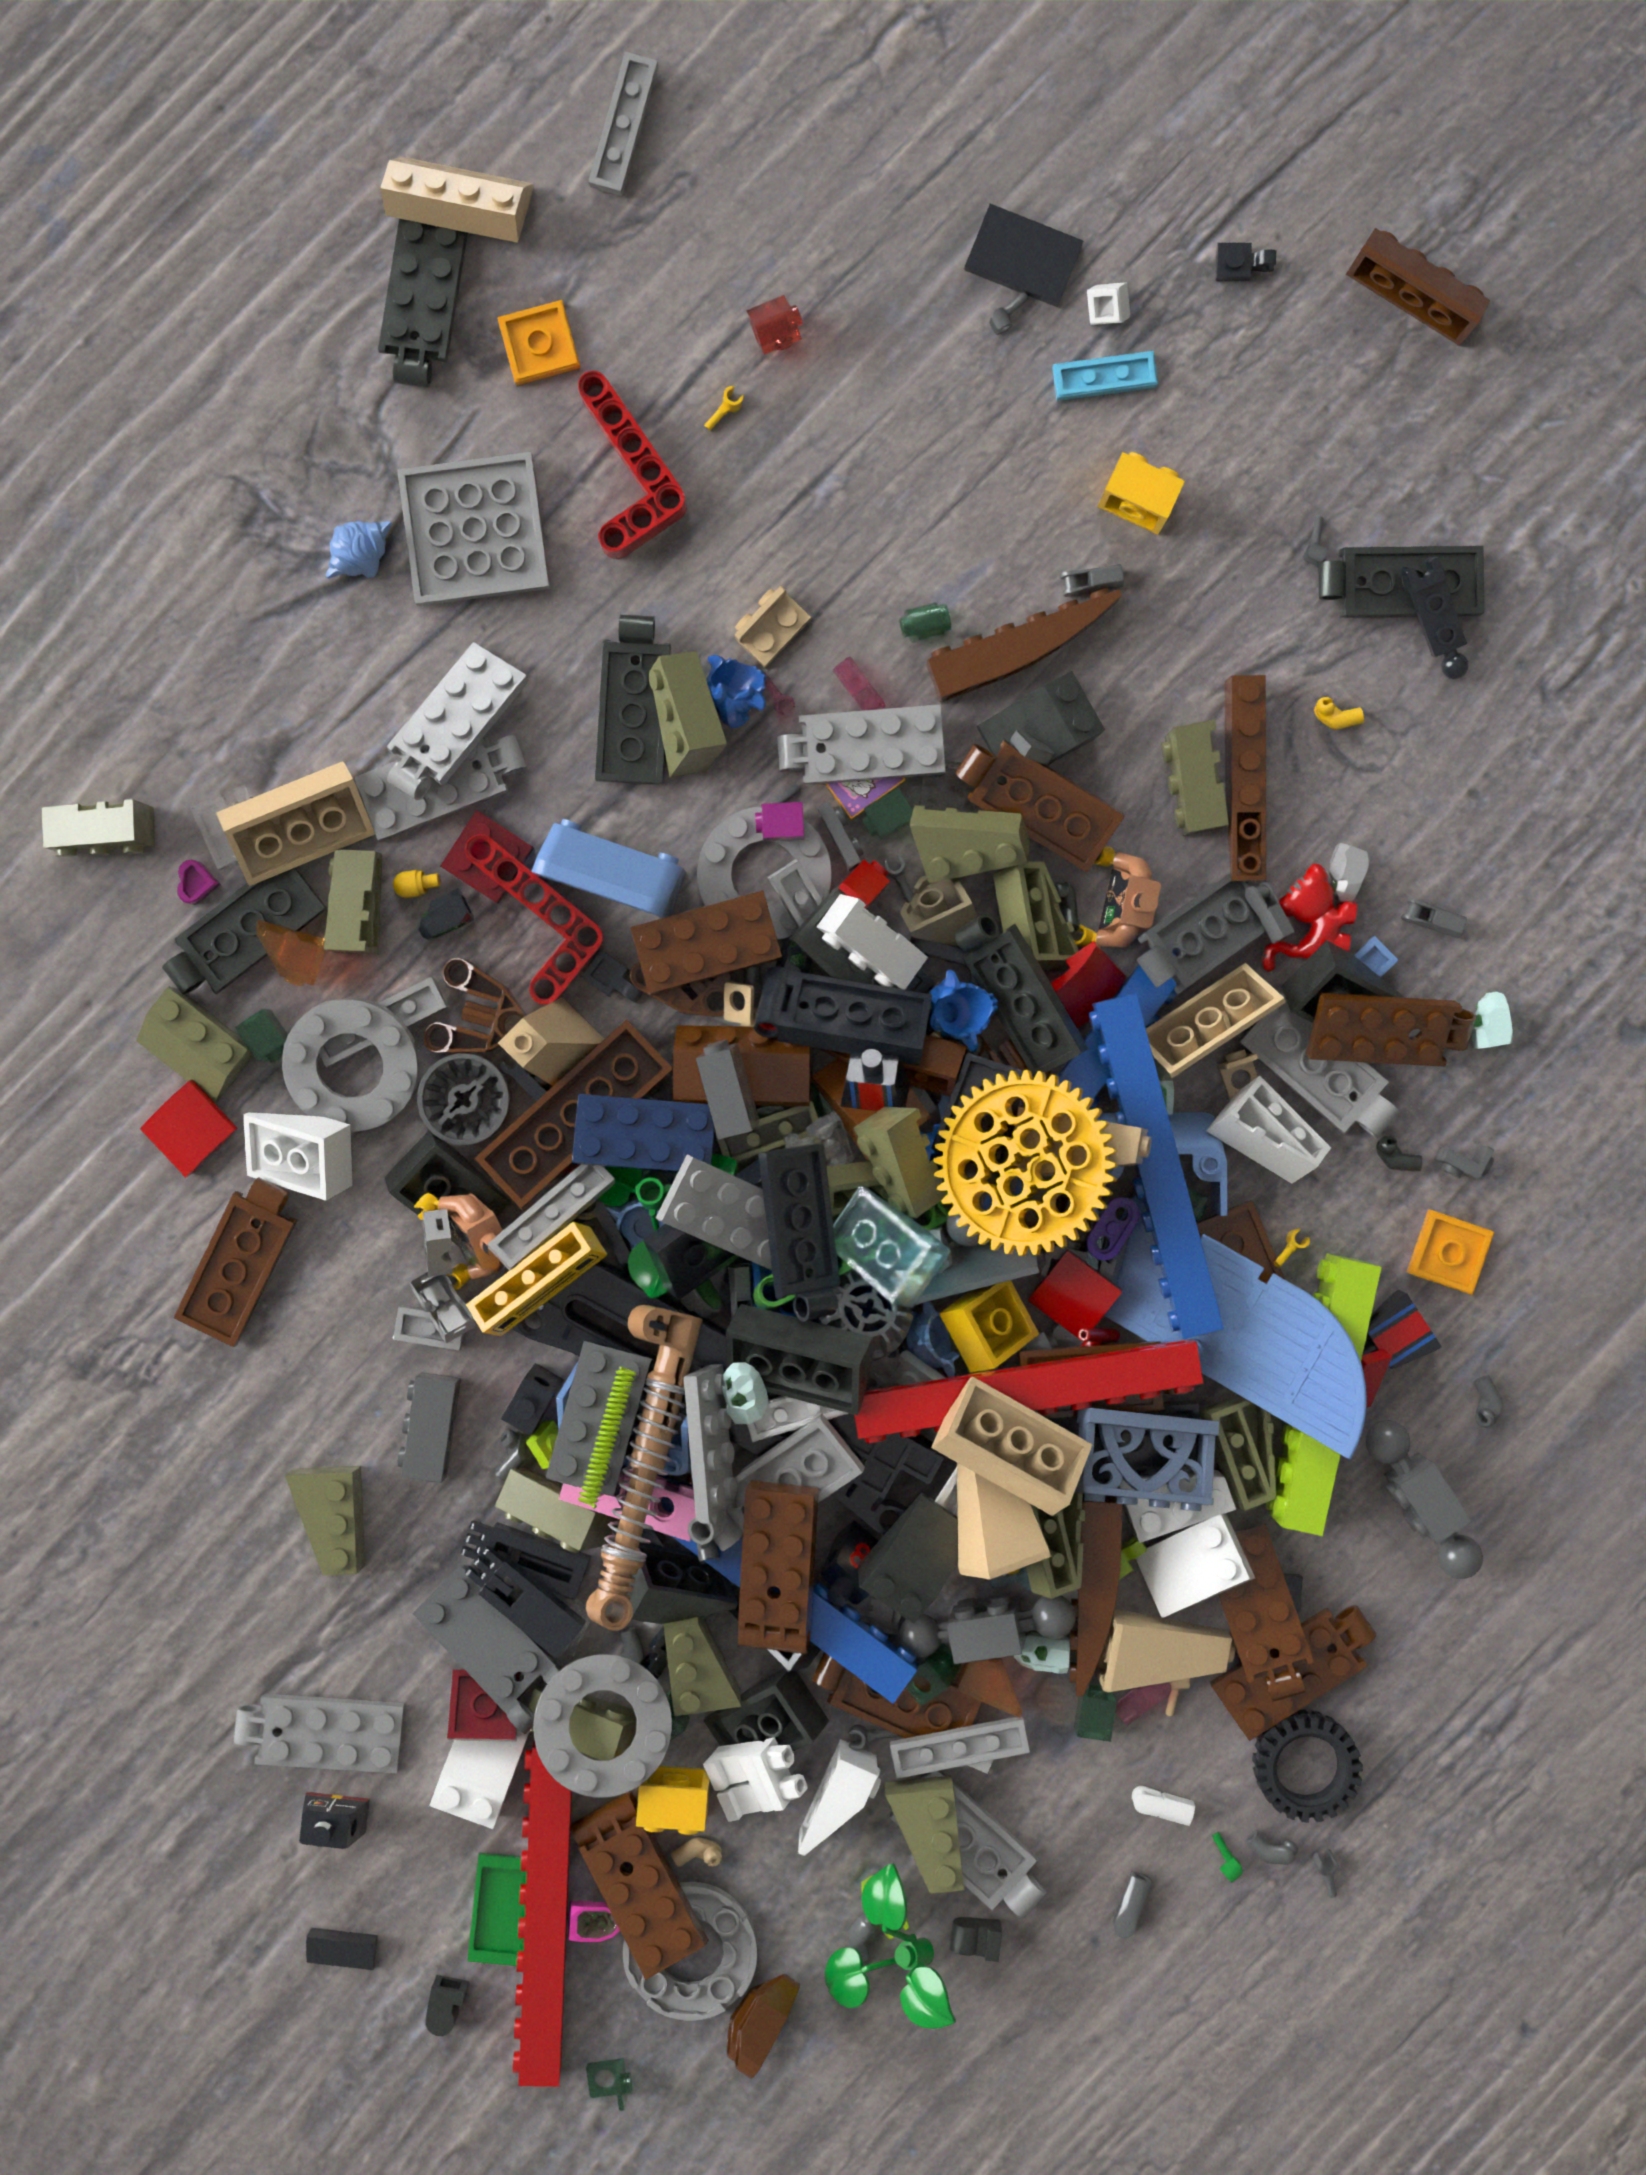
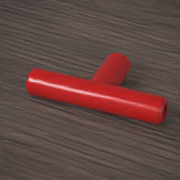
M1082 1328L1078 1332V1337L1083 1341L1080 1346L1100 1345L1102 1342H1117L1120 1338V1333L1117 1329Z

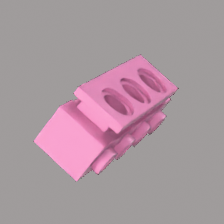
M625 1474L623 1481H630L631 1477ZM657 1476L655 1482L663 1485L665 1488H654L652 1496L659 1498L661 1501L662 1497L671 1499L674 1504V1511H666L662 1507L661 1502L650 1501L648 1510L656 1512L657 1516L647 1515L644 1524L653 1526L655 1531L690 1542L692 1539L688 1533V1525L696 1517L693 1487L680 1484V1486L667 1482V1479ZM563 1483L559 1500L620 1519L612 1513V1510L614 1508H623L624 1504L618 1502L615 1497L599 1493L601 1495L597 1498L599 1502L594 1503L597 1505V1508L593 1509L592 1506L578 1500L579 1497H583L580 1495V1492L586 1491L582 1490V1488ZM621 1488L620 1494L627 1495V1490Z

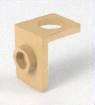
M731 981L724 984V1020L741 1023V1026L754 1027L758 1008H754V987ZM736 991L741 992L745 998V1006L742 1010L737 1009L733 1003V994Z
M1245 1049L1226 1055V1062L1217 1064L1229 1099L1240 1090L1231 1083V1077L1235 1071L1242 1069L1248 1072L1250 1082L1258 1077L1253 1064V1060L1259 1059L1256 1053L1246 1054Z

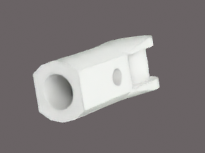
M1138 1786L1132 1792L1133 1804L1139 1813L1159 1816L1162 1819L1190 1826L1195 1811L1194 1801L1164 1792L1161 1793L1146 1786Z

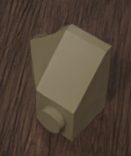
M926 875L919 878L914 886L915 894L910 903L905 902L900 911V915L912 937L951 946L957 944L956 931L978 917L973 903L958 877L933 883L928 882Z

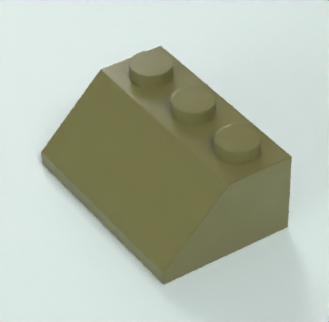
M167 987L147 1012L136 1040L186 1081L193 1080L214 1103L219 1101L258 1051L189 995H182L178 988Z

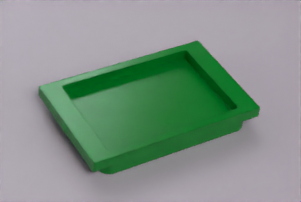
M479 1852L468 1962L517 1967L518 1950L524 1951V1939H518L519 1917H525V1905H519L520 1885L526 1884L527 1871H521V1856Z

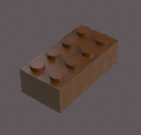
M763 890L630 927L647 990L651 996L782 959Z

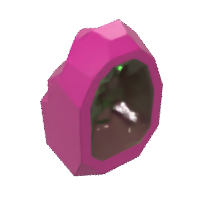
M590 1900L570 1901L568 1918L569 1940L601 1942L614 1937L620 1931L605 1902H592Z

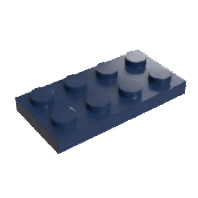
M578 1094L572 1163L678 1172L688 1154L711 1165L715 1126L709 1105Z

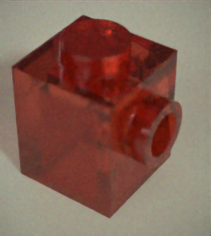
M784 295L746 310L755 339L764 355L775 350L787 349L794 342L802 339L798 326L803 325L799 310L796 305L790 306Z

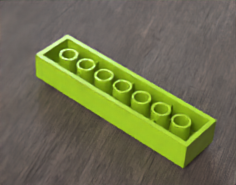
M1326 1253L1325 1260L1321 1259L1317 1268V1279H1320L1318 1292H1314L1312 1296L1328 1308L1342 1324L1351 1338L1361 1361L1382 1267L1366 1261ZM1284 1424L1281 1432V1444H1284L1282 1456L1277 1457L1275 1461V1477H1277L1275 1484L1276 1499L1266 1502V1508L1270 1510L1269 1515L1282 1528L1323 1536L1341 1454L1290 1424Z

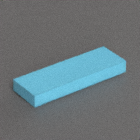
M1154 351L1053 364L1052 367L1057 401L1157 388L1158 385Z

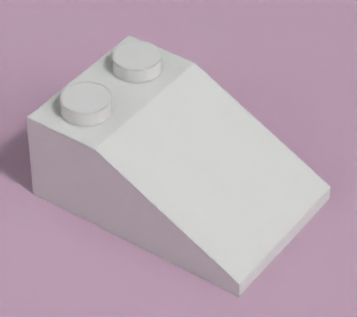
M250 1112L244 1114L247 1176L256 1179L260 1177L272 1184L325 1201L353 1186L350 1124L320 1116Z
M1226 1514L1217 1515L1147 1548L1145 1553L1136 1558L1161 1618L1255 1579Z
M517 1729V1742L454 1740L429 1806L493 1829L500 1815L530 1731L524 1734Z
M842 1739L839 1740L800 1827L799 1854L803 1856L808 1854L864 1808L868 1797L874 1799L881 1783V1779L878 1778L880 1768L877 1767V1755L862 1748L853 1750L849 1747L850 1743Z

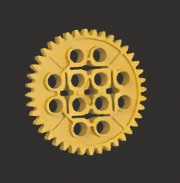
M1029 1070L1023 1071L1021 1080L1016 1071H1010L1008 1081L1004 1075L996 1074V1085L991 1080L984 1079V1091L976 1086L971 1087L974 1098L962 1095L960 1098L964 1107H951L957 1117L955 1119H944L950 1130L939 1131L938 1134L946 1139L945 1143L935 1144V1148L942 1151L943 1156L934 1158L933 1162L943 1165V1169L935 1172L934 1176L944 1178L945 1182L937 1186V1190L948 1191V1195L942 1199V1204L953 1203L954 1206L949 1211V1216L961 1215L957 1226L965 1227L970 1225L967 1232L969 1237H974L980 1233L979 1244L985 1245L991 1240V1250H999L1004 1243L1005 1254H1012L1016 1247L1019 1256H1025L1029 1247L1033 1255H1040L1042 1246L1047 1253L1054 1252V1241L1061 1248L1067 1247L1066 1236L1073 1241H1077L1079 1239L1077 1228L1088 1232L1090 1227L1086 1220L1098 1221L1100 1219L1094 1211L1095 1208H1107L1106 1203L1101 1200V1197L1113 1195V1192L1105 1187L1106 1183L1116 1182L1117 1178L1108 1174V1170L1117 1168L1118 1164L1108 1160V1156L1117 1153V1149L1107 1147L1106 1143H1109L1115 1137L1112 1134H1103L1102 1132L1110 1125L1109 1121H1097L1103 1111L1099 1108L1089 1110L1094 1100L1090 1097L1080 1100L1083 1094L1081 1088L1077 1087L1070 1092L1072 1082L1065 1080L1059 1085V1076L1053 1074L1046 1082V1075L1041 1071L1037 1072L1034 1080ZM1022 1098L1025 1102V1111L1021 1116L1015 1117L1011 1110L1012 1104L1016 1099ZM990 1113L994 1118V1126L989 1132H984L981 1128V1119ZM1068 1114L1072 1120V1127L1068 1132L1062 1134L1058 1130L1057 1122L1062 1115ZM1007 1123L1014 1126L1021 1125L1013 1132V1139L1006 1136L1000 1137L1008 1130ZM1037 1130L1040 1134V1143L1036 1148L1031 1149L1026 1143V1136L1030 1131ZM1053 1139L1063 1142L1064 1146L1059 1149L1061 1155L1050 1153L1049 1149L1053 1147ZM1001 1145H1005L1009 1151V1157L1003 1164L998 1163L995 1157V1152ZM1082 1146L1087 1152V1159L1085 1163L1078 1166L1073 1162L1072 1153L1074 1149ZM1022 1156L1035 1157L1027 1164L1028 1170L1014 1169L1023 1162ZM971 1160L975 1161L978 1167V1172L973 1179L967 1178L964 1171L966 1164ZM1050 1161L1055 1166V1175L1051 1180L1046 1181L1041 1175V1168L1043 1164ZM990 1171L1000 1173L1001 1177L996 1180L997 1186L995 1184H988L987 1179L991 1177ZM1015 1177L1021 1178L1024 1184L1023 1191L1018 1196L1013 1195L1010 1191V1183ZM1036 1187L1039 1189H1051L1043 1196V1203L1041 1201H1027L1032 1199L1037 1193ZM984 1192H988L993 1200L992 1206L987 1211L982 1210L979 1205V1198ZM1063 1193L1070 1198L1071 1202L1068 1211L1065 1213L1059 1212L1056 1208V1199ZM1029 1209H1034L1038 1213L1039 1220L1034 1228L1028 1227L1024 1220L1025 1214Z

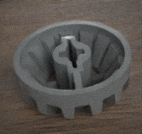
M453 1054L438 1060L427 1070L418 1088L417 1104L424 1124L435 1136L448 1143L470 1145L485 1141L501 1129L511 1111L509 1108L512 1092L506 1081V1075L493 1064L494 1062L475 1054ZM462 1076L479 1078L474 1079L470 1084L458 1085L454 1081ZM449 1085H451L453 1088L449 1092V1105L446 1107L445 1095ZM489 1088L491 1104L486 1113L481 1108L483 1104L482 1093ZM473 1091L469 1098L472 1103L471 1106L462 1105L458 1107L462 1101L460 1093ZM476 1111L482 1116L481 1119L474 1122H463L457 1119L461 1114H470Z
M859 1266L857 1269L839 1276L840 1284L837 1287L831 1288L837 1296V1312L834 1315L818 1318V1323L873 1337L872 1361L882 1359L893 1353L905 1339L913 1319L910 1306L907 1307L906 1304L910 1302L909 1295L905 1296L902 1282L898 1278L894 1280L888 1276L886 1270L882 1268L873 1270L867 1269L866 1266ZM861 1286L873 1287L871 1294L865 1293L858 1297L849 1294ZM878 1289L888 1297L891 1311L883 1308L882 1301L876 1296ZM864 1307L870 1309L868 1318L862 1316V1309ZM874 1327L880 1329V1330H877V1331H874V1332H864V1331H869V1330L873 1329Z

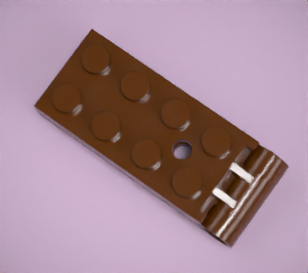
M751 1480L745 1488L738 1616L739 1646L808 1654L811 1640L819 1488ZM772 1586L778 1587L781 1592L774 1591Z
M629 1791L570 1825V1829L576 1843L580 1847L579 1851L645 1980L703 1948L709 1939L654 1833L644 1830V1827L636 1826L638 1801L634 1794ZM624 1862H630L633 1865V1872L625 1870Z

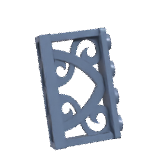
M1096 1408L1078 1410L1079 1437L1093 1444L1074 1492L1084 1493L1085 1501L1105 1502V1496L1117 1497V1504L1137 1505L1138 1499L1149 1500V1507L1170 1508V1502L1181 1503L1180 1510L1201 1511L1202 1505H1213L1215 1435L1219 1434V1421ZM1095 1425H1098L1104 1450L1093 1453ZM1124 1430L1128 1431L1131 1435L1130 1443L1123 1447H1118L1117 1443L1125 1442L1121 1438V1432ZM1145 1430H1150L1153 1446L1162 1456L1170 1460L1155 1475L1147 1480H1143L1128 1465L1122 1454L1136 1449L1144 1437ZM1166 1435H1171L1173 1438V1443L1169 1447L1176 1448L1174 1453L1163 1445V1439ZM1199 1435L1198 1459L1196 1462L1188 1457L1196 1437ZM1108 1457L1110 1463L1104 1464L1100 1468L1099 1473L1108 1471L1110 1480L1106 1484H1099L1092 1476V1467L1100 1458ZM1183 1465L1190 1467L1196 1474V1486L1188 1493L1182 1491L1178 1485L1182 1478L1190 1482L1188 1474L1180 1470ZM1123 1479L1134 1490L1116 1488ZM1166 1484L1171 1494L1156 1493L1153 1491L1159 1489L1160 1487Z

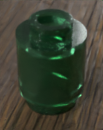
M937 602L906 609L904 610V617L899 619L903 637H909L912 643L943 636L945 631L951 630V619L945 603L938 605Z

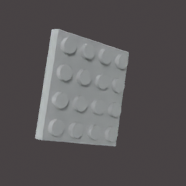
M531 452L397 470L414 600L417 606L550 589L535 468Z

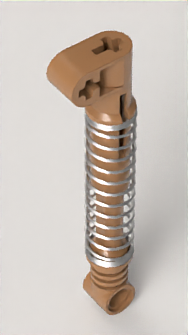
M650 1305L637 1306L628 1317V1328L634 1337L660 1344L654 1370L648 1373L647 1382H645L649 1387L643 1388L647 1392L646 1400L640 1402L644 1406L643 1412L636 1415L640 1420L639 1427L633 1429L637 1433L636 1439L629 1442L633 1447V1451L626 1458L630 1461L629 1466L632 1467L622 1469L626 1475L631 1477V1480L618 1483L621 1488L627 1490V1495L620 1494L615 1497L618 1502L624 1504L623 1508H614L612 1510V1513L620 1518V1522L615 1521L608 1524L617 1533L616 1535L606 1536L604 1539L609 1544H604L602 1546L603 1549H601V1557L604 1561L603 1566L606 1567V1570L602 1569L600 1573L604 1578H599L598 1584L602 1585V1587H597L586 1603V1611L589 1618L611 1631H619L625 1628L633 1616V1607L630 1602L631 1595L627 1593L633 1591V1586L630 1583H635L636 1578L632 1577V1574H637L638 1569L644 1566V1561H646L645 1558L647 1557L645 1553L640 1551L638 1546L640 1542L650 1543V1540L642 1538L641 1535L643 1528L654 1529L653 1526L644 1523L647 1515L657 1516L656 1512L650 1511L648 1508L650 1501L661 1502L659 1498L652 1496L654 1488H665L655 1481L657 1474L668 1475L664 1471L666 1462L672 1461L671 1458L667 1457L669 1448L675 1447L671 1443L672 1436L679 1434L677 1430H674L676 1421L682 1420L678 1416L679 1409L686 1407L684 1403H681L683 1395H685L684 1376L689 1374L703 1319ZM650 1321L664 1323V1331L649 1327ZM613 1603L611 1613L606 1616L607 1607Z

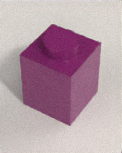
M803 802L761 804L762 812L755 813L756 833H763L764 841L804 840Z

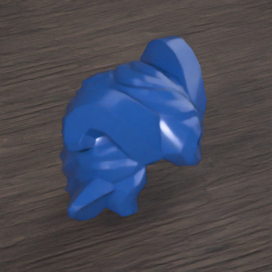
M718 655L708 657L711 669L706 681L716 712L720 714L724 724L731 728H738L750 719L748 711L753 707L760 711L764 710L766 700L762 693L766 688L765 679H767V676L763 671L759 670L757 666L739 663L736 659L732 660L729 658L725 660L722 656Z
M948 970L946 978L942 980V983L933 987L929 994H932V1010L928 1017L929 1024L935 1031H939L944 1039L960 1040L968 1046L971 1052H974L978 1048L976 1035L982 1033V1030L988 1027L987 1024L990 1023V1018L998 1009L996 1005L998 1000L994 998L992 993L988 994L986 990H982L973 983L959 982L955 972Z

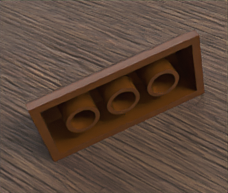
M1376 228L1346 273L1350 278L1458 346L1478 325L1490 302L1488 298L1484 297L1483 292L1473 285H1465L1457 280L1449 269L1435 266L1427 261L1426 256L1416 249H1408L1400 244L1392 233L1380 231Z
M677 1025L673 1049V1102L708 1104L696 1058L704 1052L703 1048L707 1047L708 1044L728 1039L729 1045L735 1043L739 1045L755 1105L810 1106L814 1047L779 1042L778 1036L773 1038L763 1037L757 1034L752 1026Z

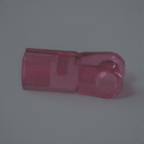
M851 656L833 669L835 675L862 711L886 707L883 699ZM867 688L872 696L862 702L858 694Z
M1169 1682L1134 1688L1115 1702L1112 1707L1124 1724L1128 1726L1152 1708L1153 1705L1168 1697L1171 1692V1685Z

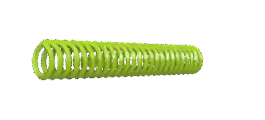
M622 1366L620 1370L615 1371L619 1376H615L614 1378L617 1381L612 1382L616 1387H611V1390L614 1392L609 1393L613 1398H608L610 1403H607L606 1406L610 1409H605L604 1411L607 1414L602 1415L607 1420H601L604 1425L599 1426L601 1430H604L598 1431V1434L601 1436H597L596 1439L600 1442H595L594 1444L598 1447L592 1448L597 1453L591 1454L594 1458L589 1460L594 1464H589L588 1467L593 1470H586L590 1475L584 1476L590 1481H583L587 1486H582L581 1488L586 1492H580V1495L583 1497L578 1498L580 1502L592 1506L593 1509L597 1508V1505L594 1503L599 1502L597 1498L601 1496L598 1492L602 1491L599 1486L604 1485L601 1481H604L605 1477L602 1475H606L607 1472L605 1470L609 1468L606 1464H609L610 1461L608 1459L612 1458L609 1453L614 1452L609 1447H615V1444L612 1442L617 1441L613 1436H618V1433L615 1431H619L620 1428L616 1425H621L622 1423L619 1420L624 1419L619 1414H624L625 1412L622 1409L627 1408L622 1403H628V1400L625 1398L630 1397L625 1392H631V1389L628 1387H632L633 1384L628 1381L635 1380L631 1376H635L636 1373Z

